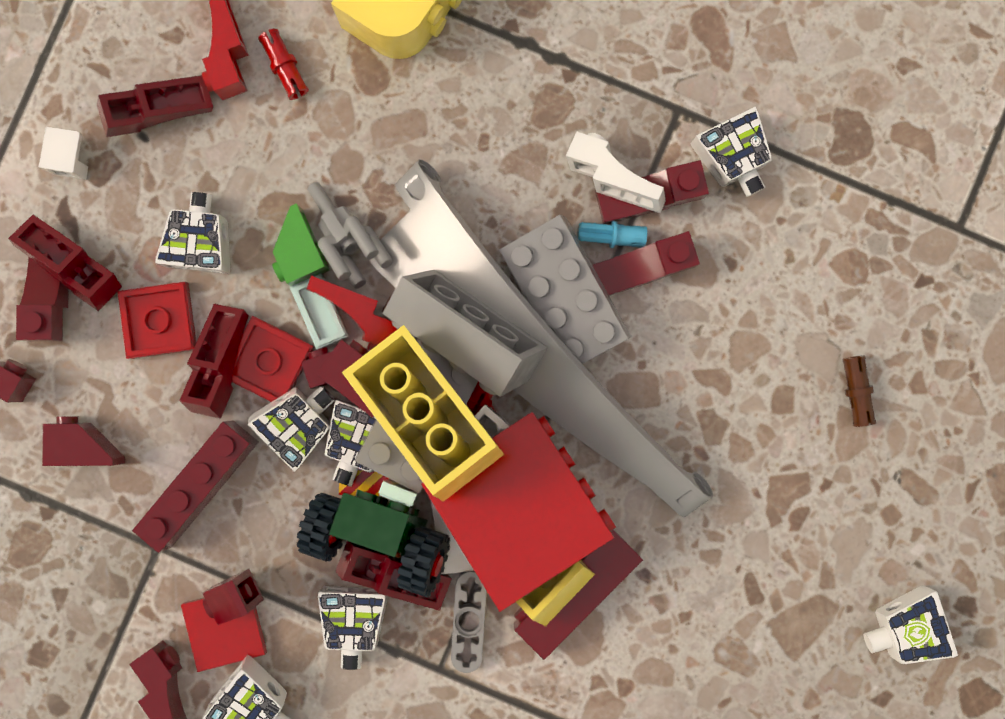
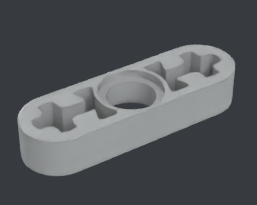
M475 571L462 572L457 579L455 588L451 661L453 666L463 673H471L478 669L482 662L487 591ZM469 577L475 578L476 584L481 585V589H475L474 603L480 601L481 606L472 603L459 604L460 600L467 602L468 590L462 587L461 584L467 583ZM471 611L477 614L479 624L476 628L467 630L460 625L459 617L464 612ZM457 635L465 638L479 637L478 641L471 639V653L477 654V657H472L470 663H463V657L457 656V653H463L465 638L458 640Z

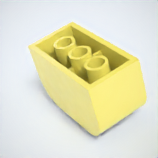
M333 0L331 5L342 29L386 57L404 59L419 53L432 36L437 37L442 32L447 21L445 16L451 7L456 9L462 0Z
M404 325L342 372L431 494L444 502L504 455L489 433Z

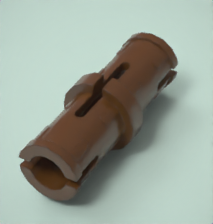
M865 355L842 359L848 387L845 389V395L850 399L854 427L869 426V423L870 425L876 424L871 397L874 389L873 385H869Z

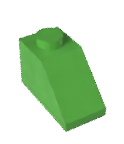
M297 204L290 206L273 250V255L277 262L273 263L272 266L280 282L286 281L288 285L293 286L309 279L311 276L324 274L330 271V268L318 246V242L303 209Z

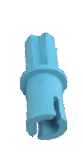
M612 221L611 225L581 222L577 235L580 241L608 243L610 248H614L615 245L642 248L645 247L647 242V227L617 224V221Z

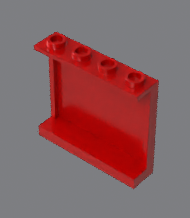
M533 412L492 437L504 455L444 502L434 497L424 483L421 484L499 612L612 540L614 536L611 531L616 528L606 510L602 509L598 512L590 499L596 495L583 477L578 481L570 470L576 464L563 446L557 450L550 439L556 433L545 416L537 419Z

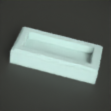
M322 274L314 276L325 281ZM309 278L291 286L290 290L316 350L350 336L337 306L323 297L306 290Z
M391 479L383 481L378 492L380 496L408 507L413 506L420 493L418 494Z

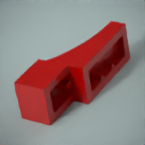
M209 0L212 17V40L209 56L202 59L206 71L202 72V77L208 91H214L222 100L248 91L237 60L249 56L229 0Z
M314 276L310 277L306 290L323 297L344 311L364 333L362 340L369 342L368 350L373 349L398 330L393 326L392 321L373 314L378 302L377 300Z

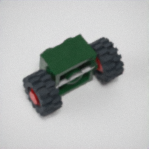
M358 489L355 496L343 493L340 499L326 493H320L315 496V500L310 501L309 510L305 509L303 514L305 516L304 521H300L299 524L301 531L297 533V538L299 539L297 547L300 553L325 562L331 561L332 557L337 555V549H341L343 545L342 540L344 539L392 557L401 558L402 566L398 569V574L400 575L397 578L399 588L424 597L431 596V593L435 591L436 583L439 584L441 572H444V564L448 559L447 553L450 550V538L447 534L426 528L428 520L418 517L419 509L391 500L388 506H386L388 499Z

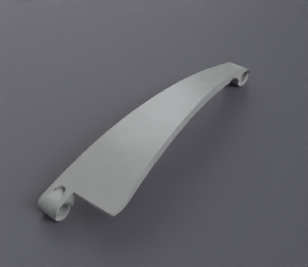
M419 159L395 184L397 191L410 208V211L380 240L392 258L393 263L387 268H381L375 258L370 259L375 269L395 288L402 276L429 270L437 271L548 347L527 383L514 389L516 393L594 451L650 487L680 516H688L711 499L713 492L707 481L697 472L689 473L682 469L606 391L546 324L491 257L456 209L445 198L440 189L441 178L438 172L429 163Z

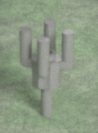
M319 182L309 185L308 191L323 213L318 224L325 236L318 241L321 252L340 281L348 278L355 289L361 288L366 284V280L350 255L361 249L368 260L375 258L381 268L390 266L393 263L392 258L370 226H362L358 218L352 216L347 207L335 208Z

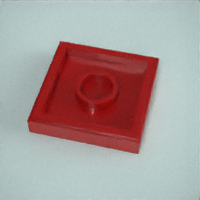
M188 282L117 291L126 359L191 351L194 349L196 335Z
M251 316L238 346L232 383L272 402L295 387L303 371L301 362L309 359L308 353L312 352L315 346L255 316Z
M204 597L181 604L197 672L243 661L247 654L254 658L267 653L256 607L242 617L217 625L215 619L210 618L204 609Z

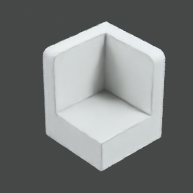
M46 127L39 168L53 175L86 180L88 166L78 161L82 134L77 131Z

